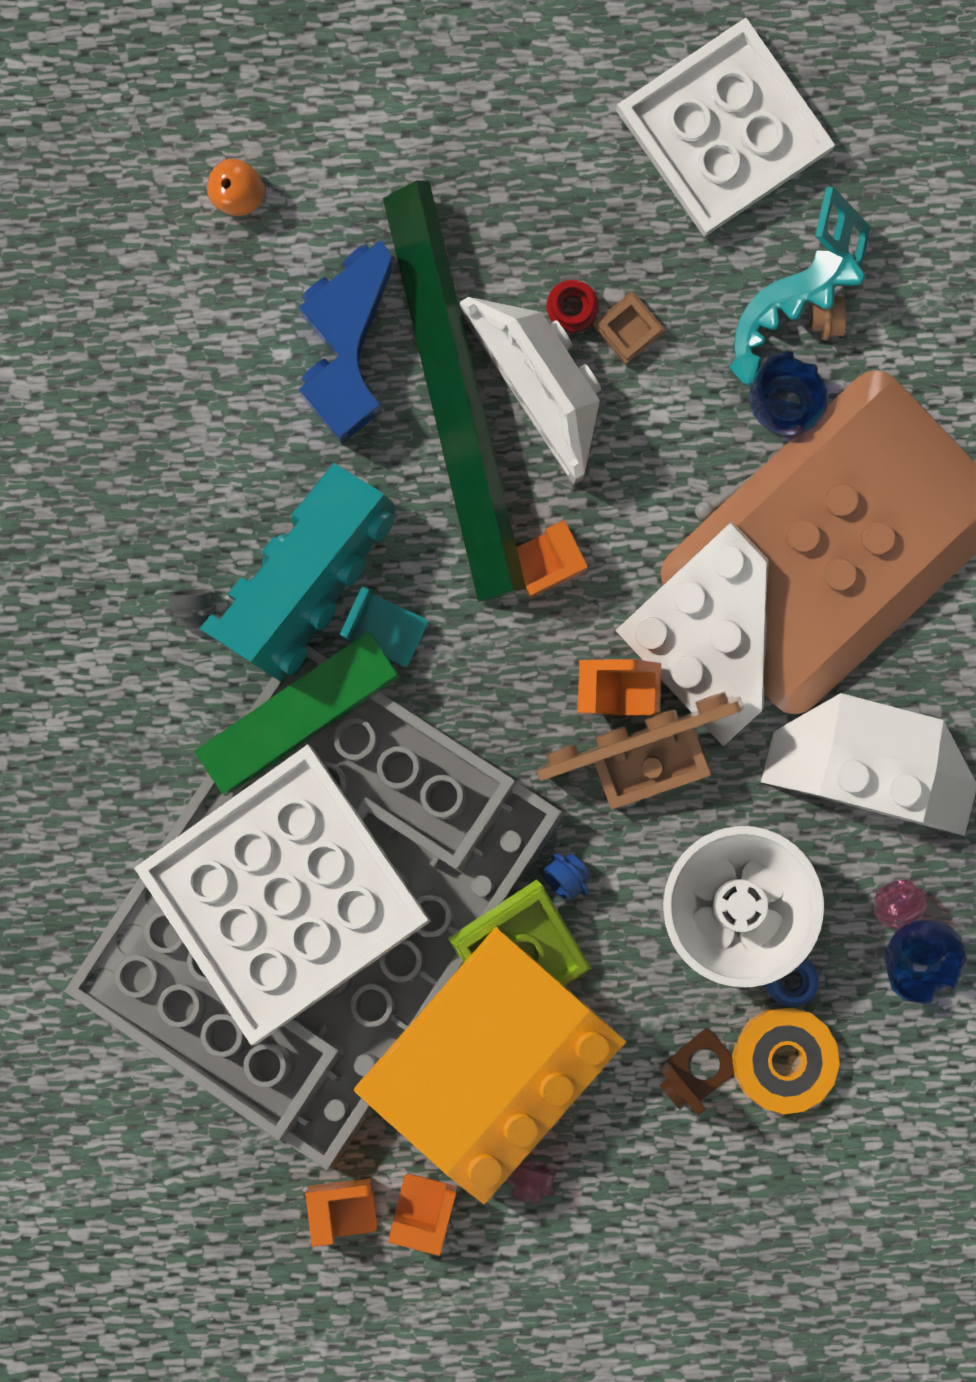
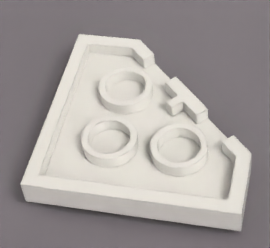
M733 521L615 630L643 661L661 663V680L692 713L698 711L695 702L721 692H726L728 700L741 696L744 704L742 711L703 724L722 746L764 709L765 692L764 660L766 656V600L769 559Z

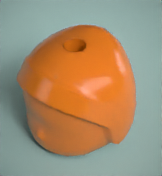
M231 158L219 162L211 171L208 178L207 195L210 202L218 210L229 215L240 216L253 212L262 204L266 196V187L262 183L260 175L248 163Z

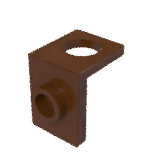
M705 1028L659 1066V1069L667 1078L659 1086L679 1110L689 1104L699 1116L706 1110L701 1101L734 1074L732 1056L709 1028ZM702 1048L715 1052L720 1063L716 1075L707 1080L695 1078L688 1067V1061L692 1053Z

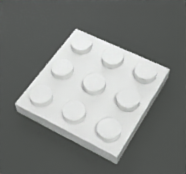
M744 18L618 103L616 107L619 116L704 237L830 153L835 147L834 142L747 18Z

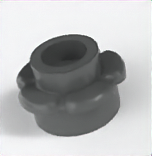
M188 589L170 592V608L165 609L167 616L176 617L177 626H198L204 624L209 614L216 612V605L212 604L211 590Z

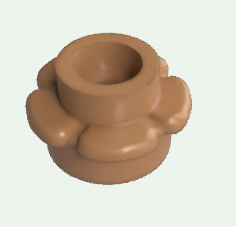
M835 294L834 305L829 310H824L810 302L811 332H820V337L824 341H828L830 336H844L846 304L843 294Z

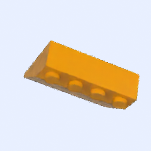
M495 927L353 1090L441 1171L485 1205L622 1048L626 1041L595 1011Z

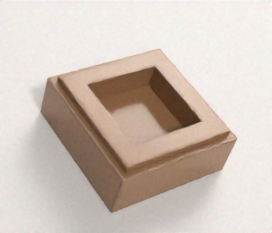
M633 291L592 324L594 330L625 366L666 332V329Z

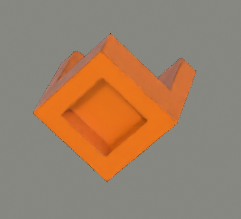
M565 520L546 528L543 535L517 547L526 585L525 591L529 599L586 572L588 568Z
M636 659L579 660L578 713L610 716H655L660 713L661 663Z
M410 1173L406 1174L400 1191L388 1243L440 1256L457 1186Z
M372 1178L308 1186L305 1195L312 1247L332 1245L335 1237L372 1233L377 1230Z

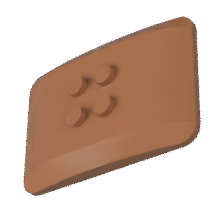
M878 370L865 372L856 378L667 556L662 563L660 572L662 585L666 584L733 521L769 559L764 695L782 712L793 715L804 713L826 696L976 554V463L894 377L887 372Z

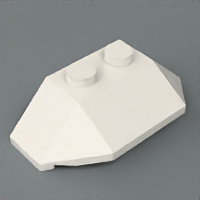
M467 297L460 302L461 315L572 484L575 485L582 481L600 402L596 394L602 390L596 377L586 364L579 368L567 351L573 347L572 342L557 320L549 324L542 312Z
M842 693L773 732L761 778V783L965 836L976 793V781L944 720Z

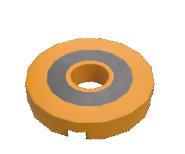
M792 1007L766 1009L749 1019L743 1027L737 1043L735 1042L732 1053L734 1076L743 1093L763 1109L780 1114L805 1112L822 1102L835 1085L840 1066L837 1043L827 1025L809 1012ZM791 1045L799 1054V1065L791 1074L779 1075L772 1065L773 1054L781 1046Z

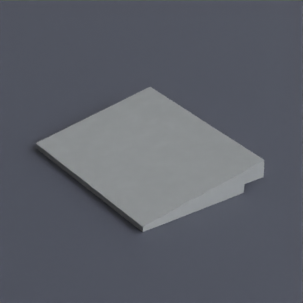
M307 645L306 657L308 659L294 680L291 681V675L289 674L283 683L272 677L249 713L328 658ZM380 692L227 796L221 794L210 775L207 774L157 851L303 747L310 745L431 922L257 1045H250L154 897L151 895L148 901H146L147 887L139 877L64 991L278 1141H285L326 1171L334 1169L373 1109L353 1089L463 965L448 938L513 895L565 815L561 810ZM219 792L205 813L204 803L211 794ZM128 924H132L117 946L116 939L120 929ZM103 968L88 992L82 990L81 988L90 974L97 969Z

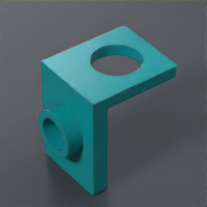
M362 586L340 632V636L352 643L369 631L390 661L407 668L428 625V620L373 595L370 589Z

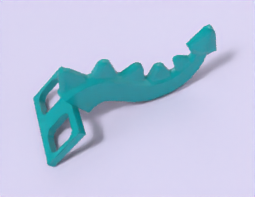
M826 187L815 237L829 251L817 250L815 259L808 269L779 279L763 288L750 301L740 317L735 331V359L729 368L742 383L749 387L755 384L762 358L752 354V349L762 346L766 341L765 337L758 332L760 327L769 330L778 329L780 326V310H783L791 320H798L807 302H812L824 310H829L834 305L835 288L837 286L860 285L865 280V274L861 268L870 225L834 187ZM832 204L838 210L833 237L828 232V220ZM853 226L859 233L855 255L849 253Z

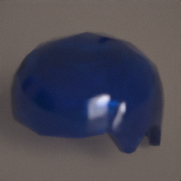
M785 351L767 358L752 378L748 402L753 416L766 429L779 435L795 437L817 426L827 411L828 389L818 373L817 365L800 361L794 357V352ZM780 391H791L799 398L800 404L773 396Z
M940 920L913 921L899 928L893 934L884 953L891 990L904 1001L930 1004L933 1002L935 993L939 989L946 986L955 988L961 975V969L967 960L962 937ZM913 964L926 965L927 969L925 971H915Z

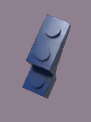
M381 240L371 248L367 244H363L354 250L342 264L345 269L331 281L324 277L315 282L303 294L302 298L305 302L299 306L302 317L336 356V359L331 363L326 359H322L312 366L303 375L302 380L305 384L299 388V392L305 402L341 445L382 412L380 403L365 385L359 368L362 346L392 272L390 252Z

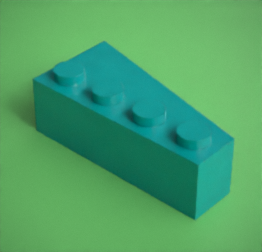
M333 462L292 513L291 523L295 527L289 534L281 533L270 540L261 552L263 555L262 568L248 581L241 577L228 593L229 598L234 600L233 604L221 619L211 614L200 627V630L283 683L288 674H294L303 664L307 656L306 646L316 631L323 630L332 620L337 608L335 602L345 587L353 585L361 576L366 564L364 558L375 541H382L391 530L395 519L393 514L397 509L396 505L384 493Z

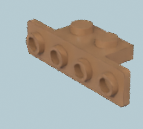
M721 692L695 702L698 711L678 718L675 709L646 719L647 729L628 735L626 728L621 727L595 737L598 745L596 747L578 752L576 744L550 752L546 754L548 764L541 766L537 770L539 780L542 781L594 763L612 810L711 776L713 772L696 727L742 711L744 708L742 698L739 696L728 700L726 692Z

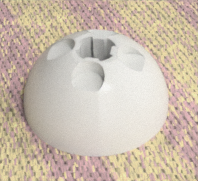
M735 826L717 830L702 837L680 856L666 883L663 912L667 932L674 948L693 970L719 984L732 987H755L783 978L806 959L821 931L824 915V898L814 867L796 845L781 835L766 829ZM733 887H735L736 892L732 893L727 900L723 899L734 891ZM725 911H727L732 918L736 919L734 924H732L733 919H731Z

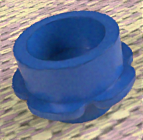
M557 853L551 855V863L542 870V875L555 893L566 902H571L579 894L586 896L589 889L585 882L590 878V874L585 865L573 854H568L565 858Z

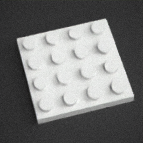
M310 745L303 747L134 868L250 1045H257L431 922Z

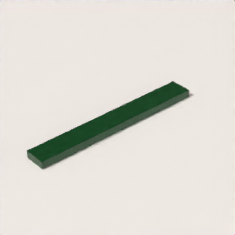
M416 180L384 197L383 202L478 602L526 589L430 181Z

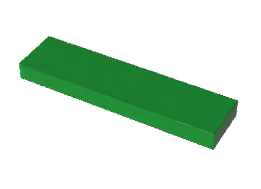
M368 631L197 748L194 752L221 794L227 796L400 678V676L373 635Z

